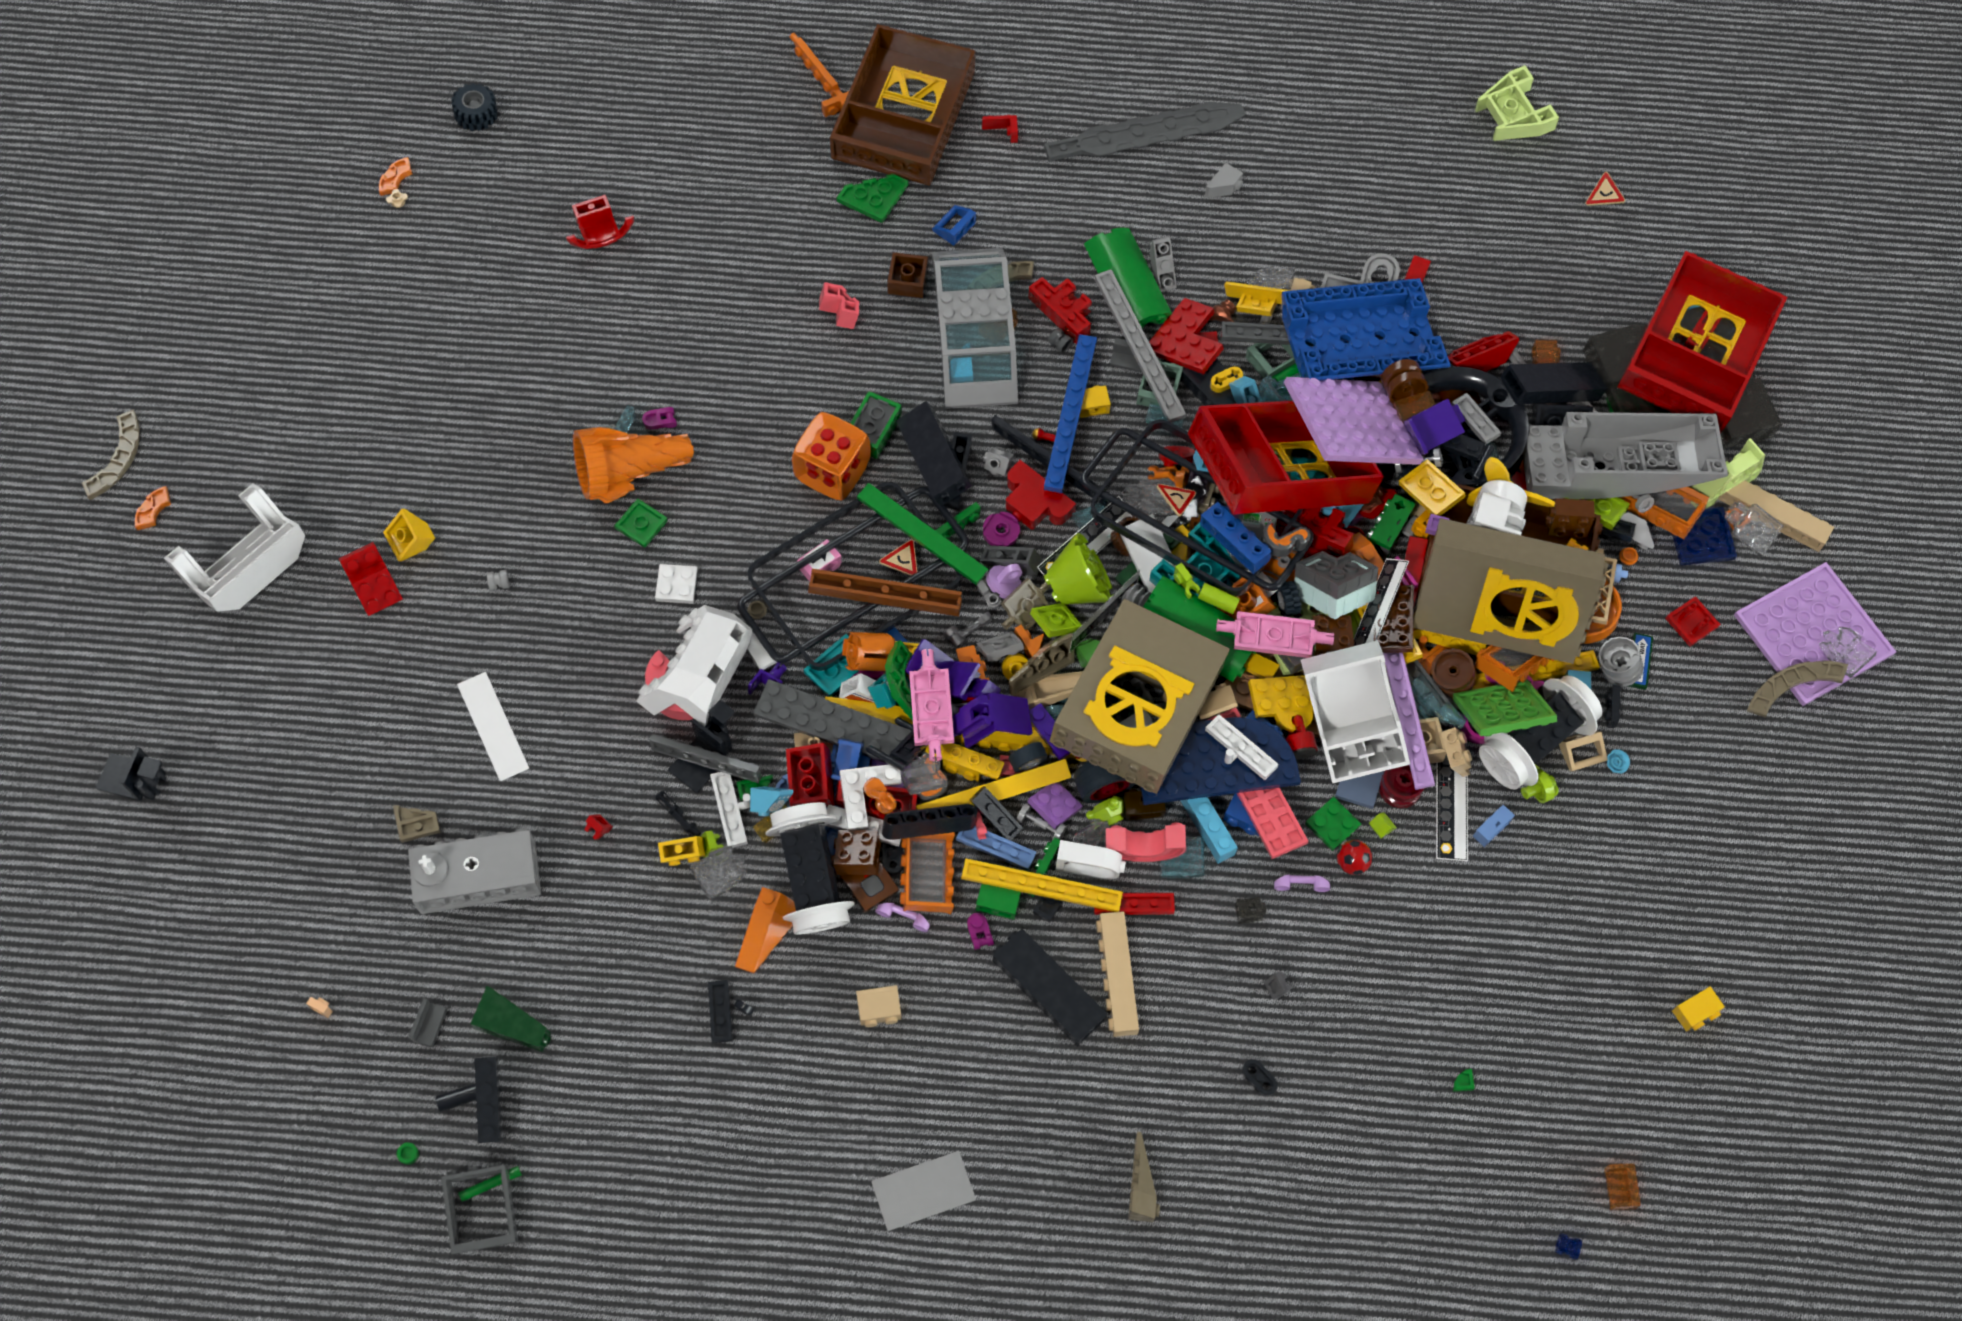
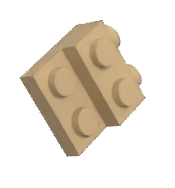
M1456 727L1441 732L1451 769L1462 777L1470 775L1469 768H1472L1470 764L1472 756L1470 751L1466 749L1465 743H1467L1464 732H1461Z

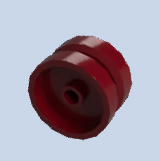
M1409 765L1385 770L1379 786L1380 795L1383 800L1396 808H1408L1414 805L1425 789L1415 790Z

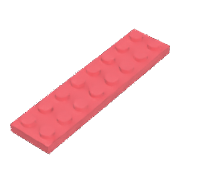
M1237 708L1220 714L1223 718L1241 717ZM1280 788L1237 793L1271 859L1308 844V839Z

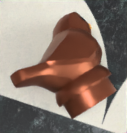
M1226 299L1220 305L1213 306L1215 313L1209 321L1234 322L1231 315L1235 313L1234 311L1237 308L1230 300Z

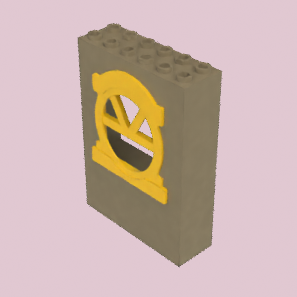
M1440 518L1416 603L1413 628L1573 664L1575 657L1580 656L1582 649L1580 644L1585 642L1587 633L1585 630L1590 628V616L1595 614L1596 604L1594 603L1600 600L1601 590L1599 589L1601 587L1604 588L1606 576H1603L1608 566V563L1605 562V554ZM1510 588H1527L1517 621L1493 615L1491 602L1498 593ZM1535 590L1543 592L1552 599L1531 603ZM1557 606L1559 614L1557 620L1551 625L1532 610ZM1526 617L1538 626L1525 623Z
M1124 599L1057 717L1049 742L1058 748L1071 752L1076 757L1088 760L1092 765L1100 766L1111 774L1125 778L1129 783H1135L1143 787L1144 790L1157 794L1214 686L1230 648ZM1126 673L1165 692L1167 699L1165 710L1110 684L1111 681L1117 676ZM1105 692L1122 699V701L1106 708ZM1130 705H1134L1137 728L1121 725L1111 716ZM1143 710L1159 717V719L1146 727L1144 725Z

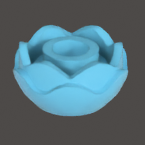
M1612 750L1607 756V766L1612 772L1622 774L1628 770L1630 759L1627 753L1622 750Z

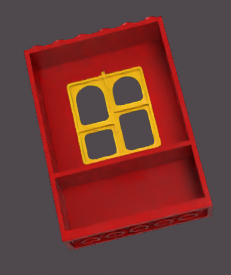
M1685 251L1617 387L1672 413L1717 414L1721 433L1734 414L1788 297L1762 284L1753 282L1744 276H1740L1727 268L1718 266L1712 261ZM1698 305L1708 312V320L1703 328L1705 330L1703 336L1694 334L1692 331L1680 326L1681 320L1690 306ZM1718 318H1726L1734 323L1736 331L1732 340H1727L1713 332H1709ZM1676 333L1687 338L1692 336V340L1699 345L1698 347L1695 345L1694 349L1691 350L1672 341ZM1707 335L1710 336L1708 339L1727 348L1721 363L1700 354L1702 350L1700 346Z
M1294 401L1199 406L1188 431L1192 443L1233 515L1369 504L1384 477L1376 463L1325 461ZM1301 448L1310 450L1316 455L1317 461L1315 463L1293 464L1285 450ZM1274 451L1278 452L1285 465L1280 463ZM1319 470L1329 478L1309 479L1305 471ZM1286 472H1297L1302 480L1291 481Z

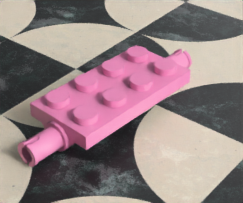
M1237 611L1235 621L1217 619L1216 632L1233 633L1235 635L1234 649L1310 658L1312 657L1313 645L1315 643L1333 645L1334 633L1319 632L1314 628L1315 620Z
M924 649L921 651L923 664L921 669L909 671L915 746L929 745V760L935 761L934 754H936L937 761L942 760L941 744L954 743L948 669L937 668L934 665V651L928 649L929 656H927V651Z

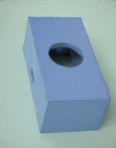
M1502 805L1476 830L1473 837L1485 847L1511 822L1515 815Z

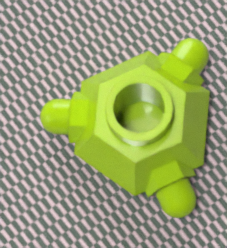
M1119 796L1105 800L1094 806L1093 810L1088 811L1086 817L1089 820L1100 819L1103 822L1107 821L1109 826L1123 820L1121 814L1124 813V800Z

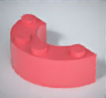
M660 650L652 656L645 672V683L647 685L654 678L658 679L665 675L669 668L667 666L669 660ZM675 703L661 711L662 714L672 719H693Z
M1171 823L1166 825L1163 830L1145 833L1143 831L1132 832L1126 827L1123 828L1118 825L1112 826L1111 828H1106V848L1119 852L1122 855V860L1157 862L1173 859L1186 851V827L1182 823Z

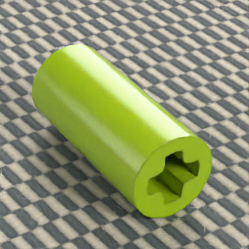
M1204 583L1198 595V599L1231 614L1234 613L1240 598L1207 583Z

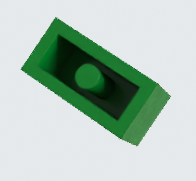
M981 884L976 911L1015 920L1021 892Z

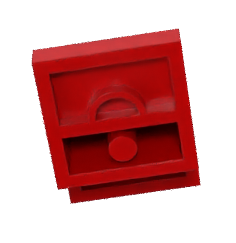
M374 542L338 558L368 616L403 600Z

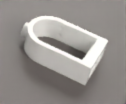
M1060 840L1055 871L1099 879H1116L1120 873H1124L1126 861H1122V855L1112 849Z

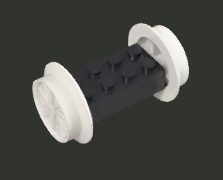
M1566 675L1560 680L1555 678L1548 679L1543 684L1545 701L1556 713L1557 722L1545 726H1533L1529 729L1512 730L1509 733L1502 732L1487 737L1484 736L1485 743L1479 748V756L1485 768L1499 783L1513 790L1518 789L1521 785H1535L1538 781V772L1535 764L1574 731L1584 736H1591L1597 731V720L1602 716V707L1593 691L1581 680Z
M820 802L796 805L772 813L770 815L772 827L765 834L772 837L781 836L796 912L783 916V920L792 922L794 934L796 935L820 932L850 923L848 910L855 903L853 901L840 902L825 826L833 824L837 821V818L828 815L826 804Z

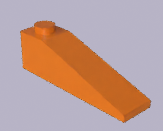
M1242 577L1232 587L1239 588L1243 586L1247 579ZM1254 583L1244 595L1238 596L1240 600L1233 614L1217 607V609L1235 620L1237 611L1267 615L1276 609L1265 589ZM1261 596L1264 602L1256 606V598Z
M762 887L735 964L736 968L755 973L774 947L781 942L783 936L793 927L792 922L783 920V916L796 912L792 899L780 892Z

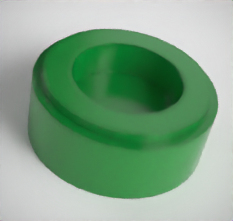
M410 1142L403 1143L397 1150L398 1160L405 1165L413 1164L419 1157L418 1148Z

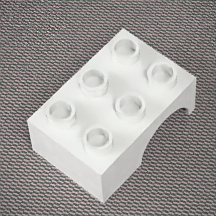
M1378 640L1301 660L1332 783L1410 764L1401 723L1388 681L1384 654Z

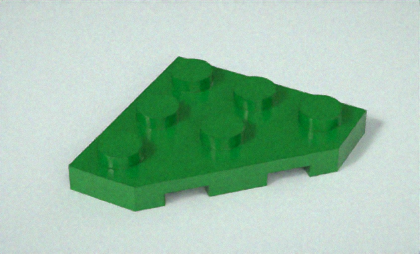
M895 174L886 175V178L868 179L856 185L852 183L847 184L837 196V202L883 224L907 188L908 180Z

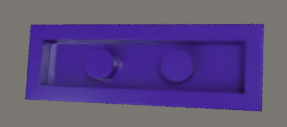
M1039 703L1029 710L1031 725L1059 761L1069 755L1071 752L1058 748L1049 742L1055 721L1043 705Z

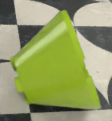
M1081 533L1073 536L1047 570L1044 579L1048 585H1051L1053 589L1052 596L1056 602L1060 601L1063 604L1106 603L1114 595L1110 594V590L1113 589L1110 579L1094 549L1090 550L1086 545L1088 540Z

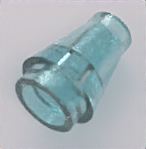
M1445 703L1437 713L1440 720L1459 729L1467 721L1452 704Z

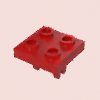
M1696 596L1668 614L1665 618L1689 647L1721 625Z

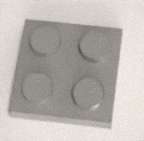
M1012 631L976 643L978 650L987 661H998L1002 656L1015 655L1019 653V650L1024 649L1023 642Z

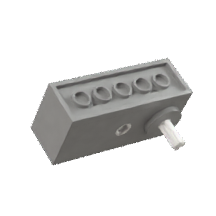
M517 829L511 833L497 832L493 836L478 835L474 839L466 840L465 838H459L454 840V842L446 843L440 841L434 843V845H416L414 848L408 849L412 900L420 914L541 895L536 842L530 830Z

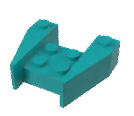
M1200 522L1189 532V539L1235 564L1226 548L1200 525ZM1197 551L1186 561L1221 582H1224L1227 578L1237 582L1241 578L1240 575ZM1162 559L1151 570L1149 581L1156 586L1164 575L1177 583L1174 579L1175 568L1165 559ZM1191 575L1193 577L1192 580L1200 587L1201 591L1205 582ZM1190 590V592L1193 593L1194 595H1196V596L1199 595V594L1196 593L1195 590Z

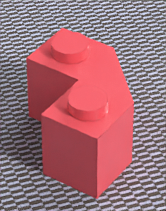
M824 282L819 297V310L836 313V326L854 329L859 315V301L855 297L851 298L843 286Z

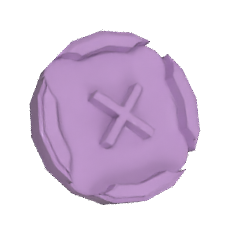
M1011 564L1007 567L1001 565L993 566L986 576L987 585L992 592H997L1000 594L999 597L1005 599L1021 584L1019 577L1022 575V570L1018 564Z

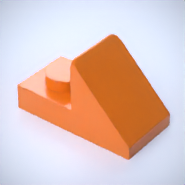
M849 91L822 101L823 115L827 117L840 112Z
M1022 625L1015 627L1014 634L1023 642V651L1028 659H1030L1042 648L1044 634L1032 639L1030 632L1027 629L1024 630Z

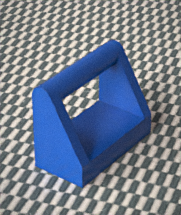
M954 205L932 230L954 246L976 223V212L969 208ZM956 213L962 217L951 230L943 228Z

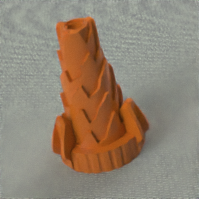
M606 427L575 430L573 434L575 467L582 493L586 499H599L604 503H610L625 496L628 492L634 491V485L629 483L634 479L646 477L651 473L665 471L664 468L687 464L691 462L694 454V448L688 434L671 436V434L656 436L637 435Z

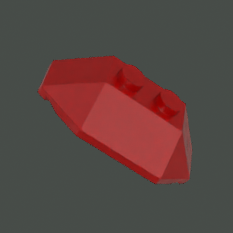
M1510 331L1484 337L1454 350L1448 356V359L1455 367H1468L1486 372L1506 363L1518 344L1519 337Z

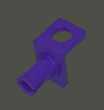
M777 662L769 673L760 669L748 684V694L751 695L761 682L766 685L768 679L782 684L783 682L779 678L786 672V666Z

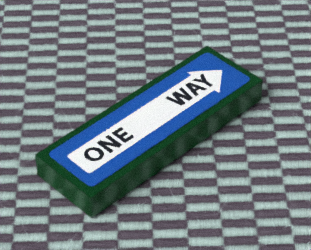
M1634 632L1632 640L1639 647L1644 669L1640 679L1628 687L1646 690L1653 636Z

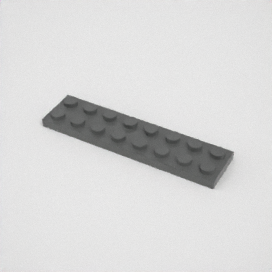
M769 679L753 713L758 718L811 737H818L820 740L839 746L838 739L840 738L863 742L862 755L881 762L884 761L868 753L866 748L872 745L890 755L893 749L911 732L907 728Z

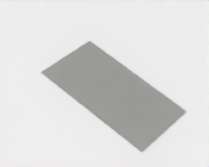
M959 1151L871 1181L887 1231L976 1200Z

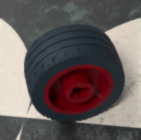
M1090 762L1082 765L1074 773V780L1083 801L1089 804L1103 802L1114 796H1119L1135 785V783H1129L1125 778L1111 774L1106 769L1092 765Z

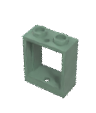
M1255 343L1247 348L1245 358L1263 380L1269 383L1272 376L1296 363L1290 345H1282V347L1292 358L1274 369L1261 353L1275 344Z
M1159 360L1166 376L1176 378L1173 389L1177 394L1183 366ZM1143 374L1136 404L1162 410L1153 392L1145 390L1147 380Z

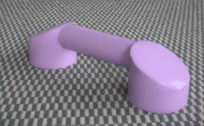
M1285 875L1274 882V889L1278 891L1289 890L1290 883L1314 884V891L1316 892L1330 891L1329 881L1316 875Z
M894 903L879 904L875 911L886 918H890L892 912L915 920L913 927L922 932H928L930 927L928 921L920 913L908 910L903 911V907Z

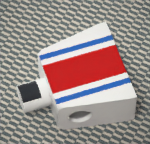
M860 673L841 683L839 698L874 703L868 687L876 680Z

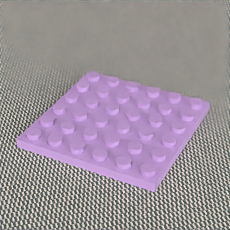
M1286 377L1284 384L1325 461L1421 464L1423 461L1422 455L1406 430L1395 407L1390 402L1381 382L1335 379L1321 381L1316 378Z
M1827 562L1738 610L1734 614L1735 618L1777 673L1787 667L1803 662L1835 661L1849 664L1842 682L1843 684L1896 653L1892 645ZM1812 681L1797 685L1790 690L1801 705L1805 706L1842 684L1831 681Z

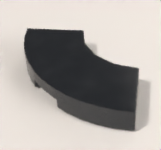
M1199 475L1192 479L1184 488L1195 491L1196 495L1179 517L1183 525L1190 522L1191 517H1199L1197 510L1198 502L1208 492Z

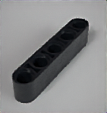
M960 804L888 813L884 816L882 835L886 839L896 840L972 830L975 827L978 810L972 804Z

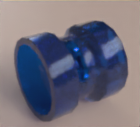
M1560 1233L1555 1245V1253L1560 1255L1566 1254L1569 1258L1577 1260L1582 1248V1239H1572L1567 1234Z

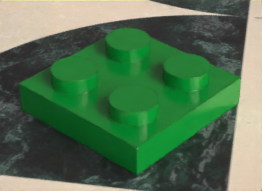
M637 498L614 526L616 530L646 548L667 523L668 519Z
M1334 796L1305 822L1332 851L1361 826V823Z

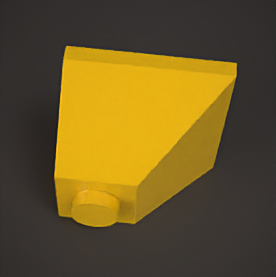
M401 509L383 532L398 562H402L425 551L435 539L428 523L406 509Z

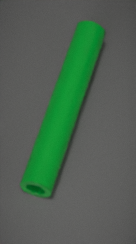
M519 1166L509 1169L510 1180L522 1175ZM501 1173L458 1192L461 1201L463 1202L501 1185Z

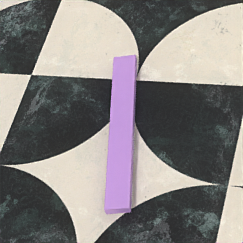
M1383 653L1394 704L1401 723L1410 760L1409 766L1415 790L1435 786L1403 653Z

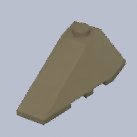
M1073 634L1059 636L1040 648L1009 679L1010 694L1014 695L1074 663V649L1069 653Z
M1137 1132L1128 1219L1154 1222L1155 1217H1159L1160 1204H1156L1157 1196L1142 1133Z

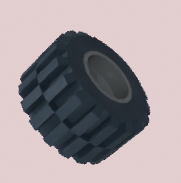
M471 83V85L465 84L463 88L460 86L458 91L453 93L454 96L451 99L454 118L458 125L463 126L464 129L467 130L469 128L470 131L478 129V131H481V128L487 129L488 124L492 125L494 123L493 120L497 119L496 114H498L495 95L492 90H489V87H483V84L480 83L478 85Z

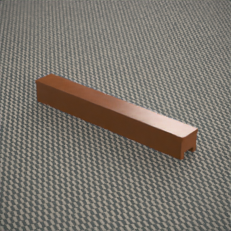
M819 569L811 570L808 593L958 617L962 602V592Z

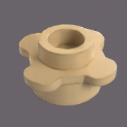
M394 189L392 194L386 198V201L391 203L392 206L400 208L405 204L408 196L406 193H401L398 189Z

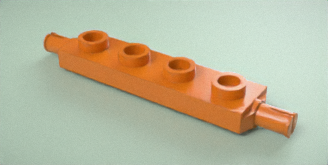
M792 33L789 37L794 42L796 55L803 59L806 68L811 69L815 79L822 83L824 90L829 92L832 97L843 94L838 83L801 37L798 38L796 33Z

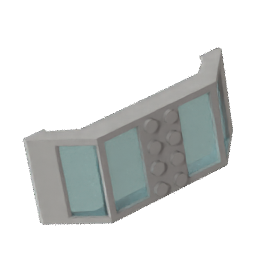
M1003 248L932 252L943 365L945 409L1018 404L1016 346L1007 257Z

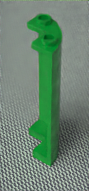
M1130 228L1111 229V233L1104 235L1102 232L1084 243L1098 274L1110 269L1112 270L1142 329L1148 322L1162 324L1167 320L1172 312Z
M1163 575L1143 608L1230 648L1220 675L1231 682L1237 676L1241 677L1246 669L1244 664L1251 653L1255 655L1256 652L1234 649L1235 635L1233 633L1216 632L1217 619L1235 621V619L1209 603L1198 599V596L1191 593L1192 597L1190 599L1187 598L1185 588Z

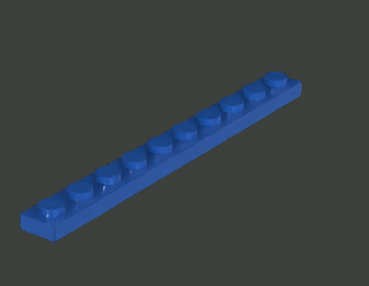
M1079 334L1044 490L1058 493L1063 492L1097 337Z

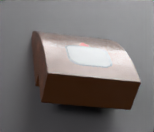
M879 860L876 875H839L864 914L899 891Z

